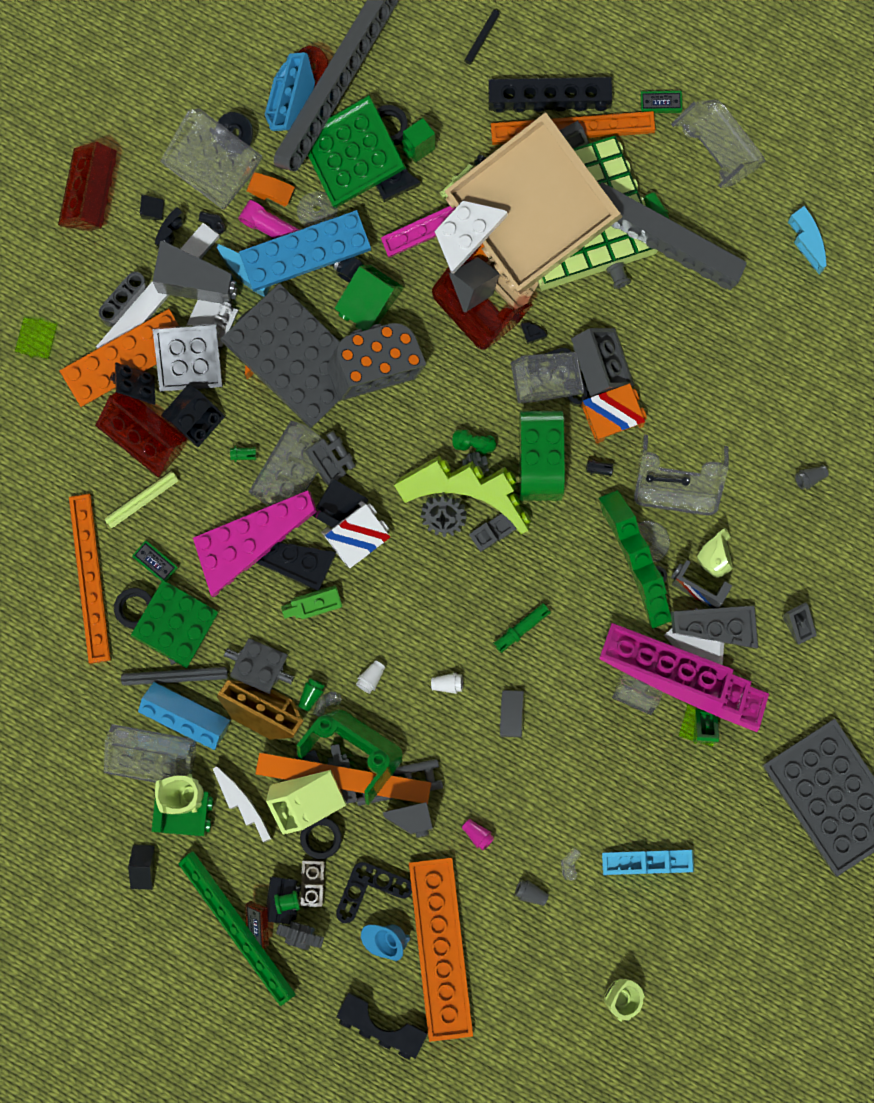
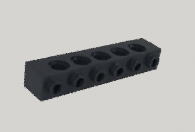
M611 77L488 80L489 111L502 113L505 110H513L514 112L555 110L562 112L566 109H575L576 111H585L587 109L604 111L611 109ZM572 93L575 97L568 98L566 94ZM593 93L595 97L590 98L586 94ZM507 94H511L514 96V98L507 99L504 96ZM532 94L534 98L528 99L525 95ZM553 94L555 97L547 98L545 95Z

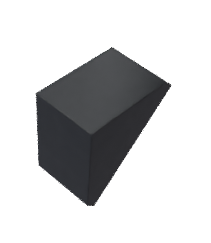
M155 845L132 846L128 865L130 889L153 890Z

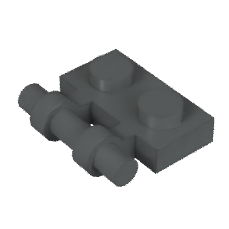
M334 431L326 434L330 440L328 444L324 439H320L304 450L327 486L332 479L338 480L346 474L342 468L343 465H346L349 470L356 466L352 460L353 456L350 452L346 451L342 445V439L340 436L337 437ZM334 449H336L340 456L338 460L332 452Z

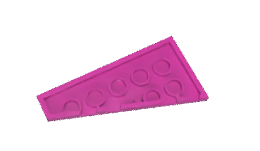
M305 491L193 538L212 597L217 596L221 589L235 581L234 579L239 574L247 571L271 550L270 548L284 540L288 533L294 528H298L317 512L311 492Z

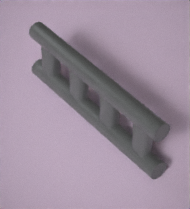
M437 759L399 766L392 774V776L403 775V778L413 779V772L424 770L426 782H431L430 791L443 789L442 780L435 781L433 768L439 767ZM362 793L363 796L357 797L358 806L366 805L365 793ZM376 795V797L373 799L371 803L390 800L394 798Z

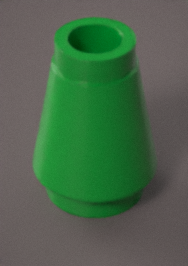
M309 678L308 682H305L298 706L306 711H310L325 692L323 690L325 685L313 678Z

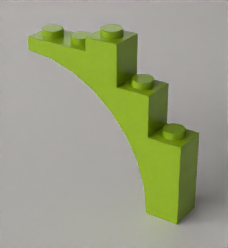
M439 455L398 478L394 484L405 503L421 496L442 492L467 495L484 501L499 510L513 523L520 534L527 532L530 527L531 519L528 513L521 510L518 497L515 493H511L515 489L516 478L511 471H507L506 467L483 479L484 475L478 465L475 466L473 461L451 473L450 465L446 460H442Z

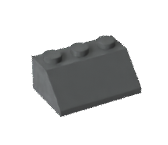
M589 328L571 338L590 397L627 384L634 387L615 328Z
M427 802L383 812L385 819L410 835H416V838L429 836V831H433Z

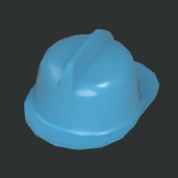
M369 924L361 931L362 943L371 954L394 961L402 958L403 950L410 941V936L406 935L399 926L393 924L384 927Z

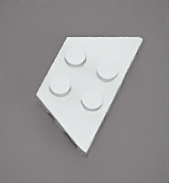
M462 201L435 230V235L452 274L463 265L508 216L507 211Z

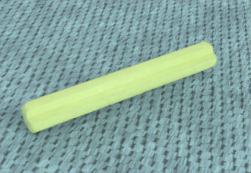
M169 472L107 516L105 521L110 528L115 527L177 483V476L174 472Z

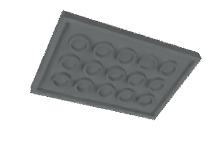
M280 283L221 337L220 341L309 428L316 425L339 402L328 373V362L340 342Z
M835 719L762 765L835 877L874 853V776Z

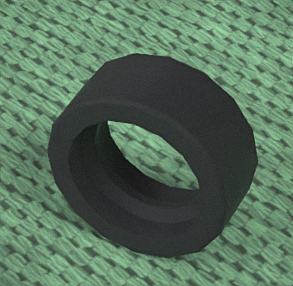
M384 105L377 108L381 118L393 116L399 120L401 128L397 134L391 136L395 146L399 145L403 140V131L408 128L405 113L399 107L393 105Z
M139 588L124 590L117 596L114 603L116 619L124 627L134 630L138 621H130L124 616L123 605L125 601L131 597H140L146 601L148 606L152 599L146 591Z
M323 818L301 831L300 843L303 850L309 856L316 859H327L339 850L342 843V833L334 821ZM324 825L332 830L334 842L328 850L317 851L310 846L308 836L314 827Z

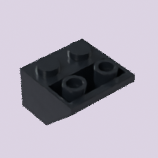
M189 384L161 414L162 418L197 448L225 418L199 390Z

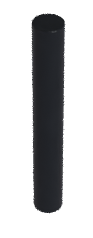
M493 10L467 54L464 60L465 63L472 64L500 15L497 10Z

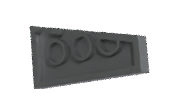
M754 606L671 612L673 634L758 649Z

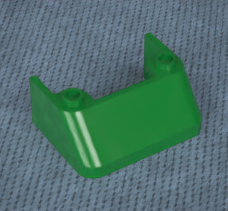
M335 710L319 717L296 745L298 758L303 760L320 737L327 738L337 733L369 755L368 767L377 774L364 790L365 803L370 805L401 764L403 759L401 748L344 710Z

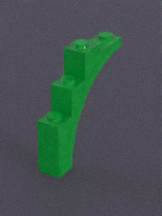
M618 490L599 497L603 516L612 529L629 565L650 626L653 629L671 622L663 577L654 565L649 546L639 532L636 516Z

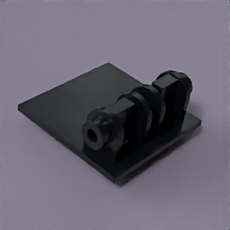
M116 362L115 373L112 372L110 380L115 384L116 392L155 405L154 375Z

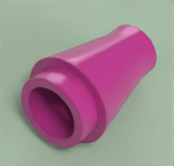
M471 819L462 826V829L477 849L480 848L484 851L494 840V837L491 835L492 832Z

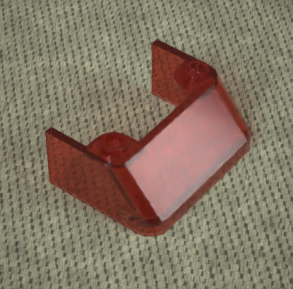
M481 246L463 264L470 261ZM449 267L432 288L434 300L475 346L481 350L491 347L507 334L534 305L532 302H529L516 310L512 307H506L499 312L486 299L467 312H463L449 275L451 272Z

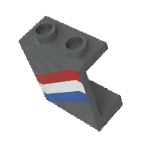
M686 560L683 565L679 563L671 576L674 579L672 586L713 609L719 608L723 604L732 585L724 582L714 595L682 577L690 561Z

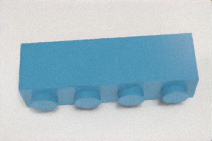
M153 682L142 697L138 710L139 713L213 750L217 748L225 736L230 723L229 719Z

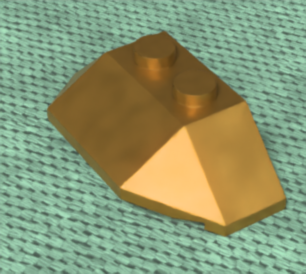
M227 680L217 695V698L232 720L270 740L294 738L304 721L293 700L273 689L269 694L241 681Z

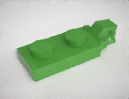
M335 585L295 597V599L290 600L291 603L281 606L284 619L292 616L305 619L341 608L342 603Z

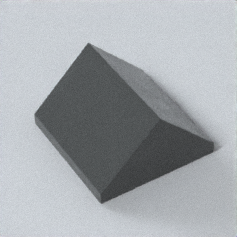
M475 257L463 264L454 274L449 273L463 312H467L491 297L500 275L499 272L479 257Z

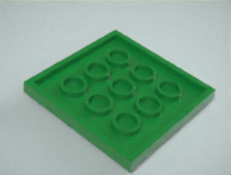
M370 95L329 118L307 154L334 208L341 206L406 169Z

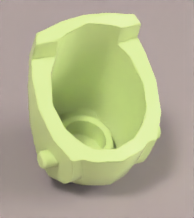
M726 528L709 540L697 556L703 569L715 577L724 576L733 569L727 544L731 536Z
M192 774L172 776L156 781L155 798L160 813L184 814L190 811L195 813L202 805L201 801L204 791L199 781L192 778Z
M618 979L606 991L604 1003L610 1012L622 1022V1020H630L640 1012L645 996L643 989L632 980Z

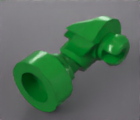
M458 429L452 437V443L456 450L466 451L472 446L480 454H489L496 449V440L491 435L486 437L476 435L474 437L468 430Z

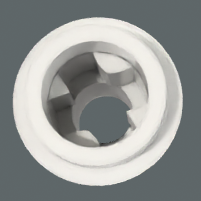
M374 661L357 678L358 682L356 685L369 694L372 690L375 691L385 666L378 661Z
M451 673L432 677L431 688L436 691L457 694L463 691L462 674Z

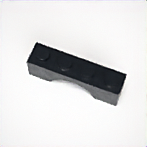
M351 992L347 994L336 1018L340 1019L339 1024L349 1029L352 1026L359 1029L358 1033L368 1039L371 1036L379 1040V1045L389 1050L391 1046L398 1049V1054L408 1060L411 1057L416 1059L428 1032L409 1022L397 1030L388 1031L381 1029L370 1018L369 1002Z

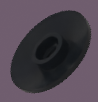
M228 112L222 115L217 122L216 138L225 151L233 154L242 153L252 143L253 128L250 121L243 114Z

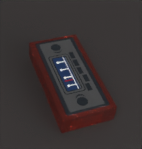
M250 900L245 904L246 925L264 949L269 946L267 907Z

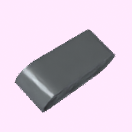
M130 273L100 307L99 317L106 326L113 327L148 287L141 273ZM135 281H141L140 286L132 287ZM121 297H128L126 302L119 303ZM108 312H114V316L112 318H105V315Z

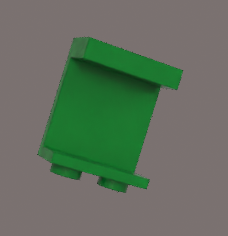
M204 792L201 801L202 805L197 809V812L192 813L190 811L184 814L160 813L155 798L151 832L206 837L207 832L211 831L212 820L208 819L209 810H213L214 797H210L211 793Z

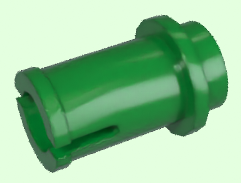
M234 446V448H230V460H235V462L237 460L256 461V447L237 448V446Z

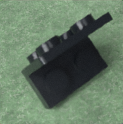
M332 479L316 506L317 512L312 516L333 528L360 508L358 503L362 501L367 504L368 498Z

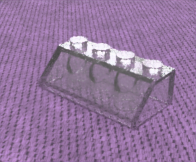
M290 421L248 493L262 503L271 506L307 491L318 471L304 450L323 438L306 425Z
M112 724L105 739L104 773L154 783L172 776H187V774H192L197 741L190 738Z

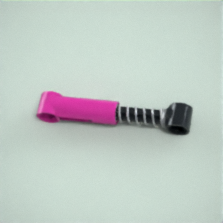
M252 200L248 201L238 217L247 227L258 229L274 239L300 230L269 213L260 204ZM351 257L328 266H333L336 274L344 281L350 283L358 267L364 266V264L357 258Z

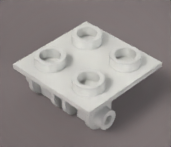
M197 300L187 325L217 323L219 347H222L224 343L220 339L230 330L238 310L232 308L228 302L220 304Z

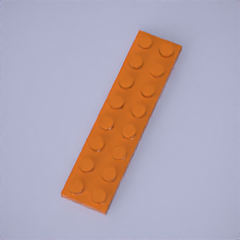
M452 858L409 863L429 1042L473 1037Z

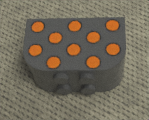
M397 323L384 326L377 324L366 331H362V329L355 330L343 338L329 359L328 373L339 401H343L415 380L426 366V362L415 335L408 327Z

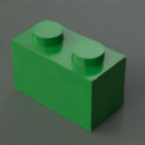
M424 118L403 131V152L407 158H412L416 163L435 150V133Z

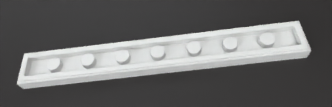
M202 223L182 246L181 250L202 259L220 236L206 224ZM151 282L98 343L96 348L98 349L148 321L170 295L158 293L153 282Z

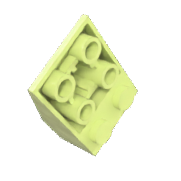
M331 770L272 784L269 787L266 800L283 835L303 830L347 804Z

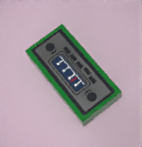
M641 91V112L682 113V91Z
M146 540L132 555L136 561L161 582L162 580L167 582L178 570L174 563Z

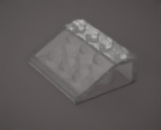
M198 108L187 111L160 162L221 209L225 210L252 176L263 156Z

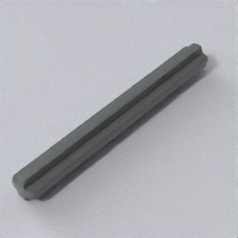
M226 667L124 673L121 675V683L126 686L153 684V682L173 683L227 679L228 669Z

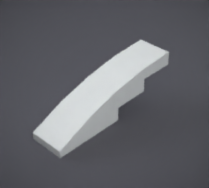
M213 768L229 809L239 807L245 824L249 826L255 823L263 842L273 839L263 818L247 795L220 768Z

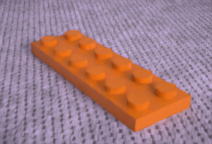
M170 309L59 370L81 408L115 389V384L110 380L112 372L115 373L116 362L143 372L157 365L153 328L179 326Z

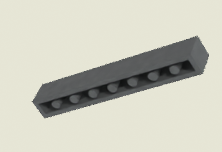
M601 182V188L623 216L611 227L620 229L627 233L629 237L640 240L649 248L660 251L667 258L678 261L685 268L698 272L702 277L718 283L724 289L731 290L739 283L747 264L746 261Z

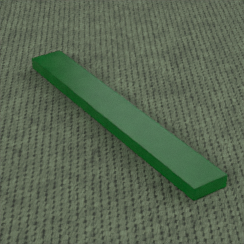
M194 851L189 853L178 865L281 1007L293 998L296 993Z

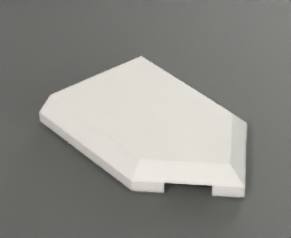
M672 629L664 634L672 646L723 665L724 643L673 634Z

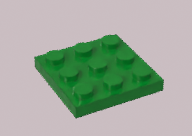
M162 580L130 636L187 668L216 618L218 611Z

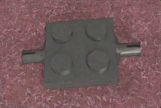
M248 638L244 648L239 653L229 648L224 653V657L235 661V666L230 675L231 678L270 694L273 686L279 680L290 685L294 680V676L283 672V666L288 657L287 654Z

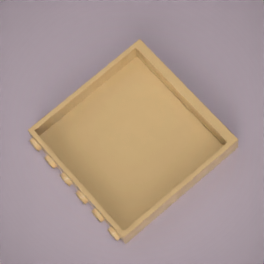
M546 112L445 190V193L448 195L445 199L452 208H457L462 201H467L508 212V216L482 243L484 245L482 250L488 258L493 257L496 261L494 267L499 274H505L509 279L506 282L513 292L517 290L520 294L623 217Z

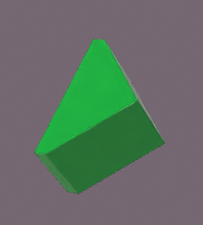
M695 709L693 742L709 744L719 742L718 716L701 709Z

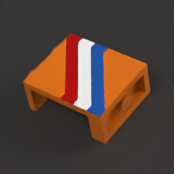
M630 384L582 401L581 406L596 444L603 442L605 437L635 426H639V428L644 426L647 419L646 413L643 408L639 407L637 402L639 400L638 393L635 388L632 389Z

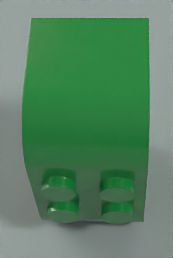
M520 411V501H562L565 484L563 411Z

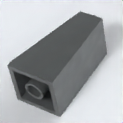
M160 241L152 281L158 293L220 304L228 302L232 305V299L236 300L238 287H236V281L233 280L231 273L164 241Z

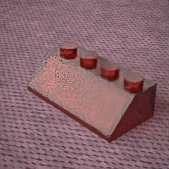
M99 142L73 149L58 226L85 231L101 229L104 223L105 208L108 204V193L112 184L113 169L116 165V150Z
M117 392L109 396L95 425L158 478L179 456L188 440L142 401Z

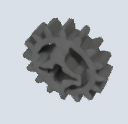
M442 492L441 497L435 493L433 499L428 497L426 503H423L420 515L421 518H424L422 524L429 525L428 531L435 530L436 536L439 532L442 533L443 537H446L448 532L454 536L455 530L460 532L462 526H465L468 514L465 511L466 505H460V498L454 500L452 493L449 497H446L445 492Z
M291 921L290 926L279 923L276 931L277 935L286 938L285 943L308 951L310 946L321 948L324 937L314 934L315 929L313 927Z

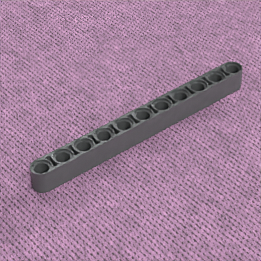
M398 0L366 1L276 151L274 164L277 168L289 171H297L397 5Z

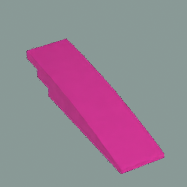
M611 623L599 657L600 660L683 702L758 732L769 693L750 687L751 681L732 674L734 669Z

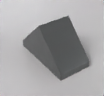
M806 602L782 615L798 645L817 636L809 606Z

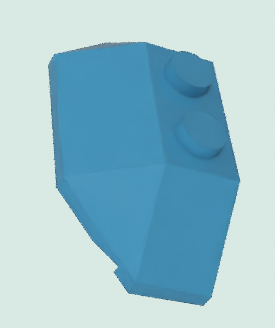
M305 52L289 54L286 58L287 61L281 66L274 77L265 111L266 120L272 131L290 130L314 89L315 80L308 54Z

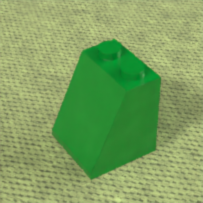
M372 265L359 266L334 309L339 312L338 315L341 318L356 323V328L366 331L380 323L403 291L404 286Z

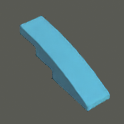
M693 850L602 853L603 875L695 872Z

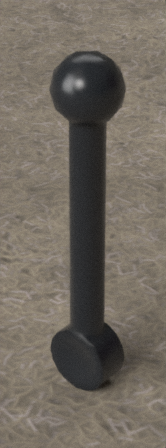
M651 474L646 476V481L649 483L661 481L682 483L685 486L690 484V479L687 477L676 479L654 477Z

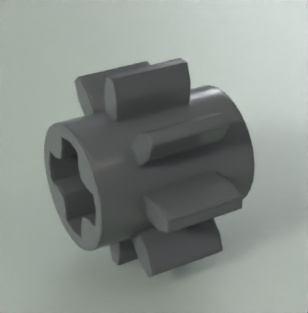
M479 452L468 454L466 460H462L463 466L473 461L475 466L478 465L481 468L483 475L485 471H489L487 457H481Z

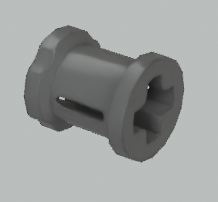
M624 262L615 263L606 269L613 279L614 289L625 287L631 283V279L627 277L623 268L625 266Z

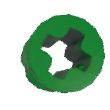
M296 890L287 895H274L278 914L291 909L300 910Z

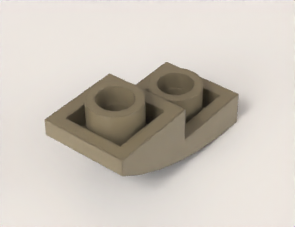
M325 859L302 860L301 906L323 907Z

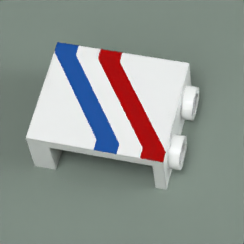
M361 501L358 503L360 508L332 529L327 527L321 532L349 568L353 567L390 538L387 533L389 528L382 520H377L375 517L377 512L370 503L366 505Z

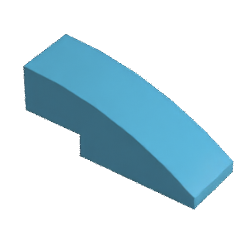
M803 206L791 215L788 223L798 235L794 244L817 273L821 274L826 267L823 240L813 217L806 207Z
M218 244L217 249L225 265L233 275L252 290L240 254ZM271 286L255 292L265 297Z

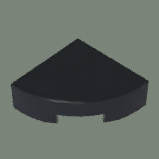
M529 322L520 323L527 344L547 338L545 331L537 325Z

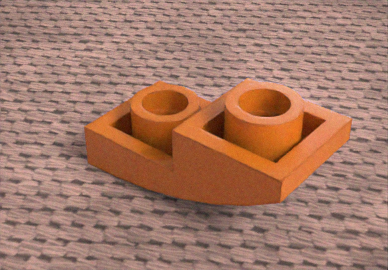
M254 172L246 191L263 200L269 198L286 207L295 187L276 178Z

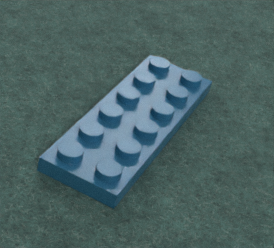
M356 210L239 251L252 290L255 292L371 251V246Z

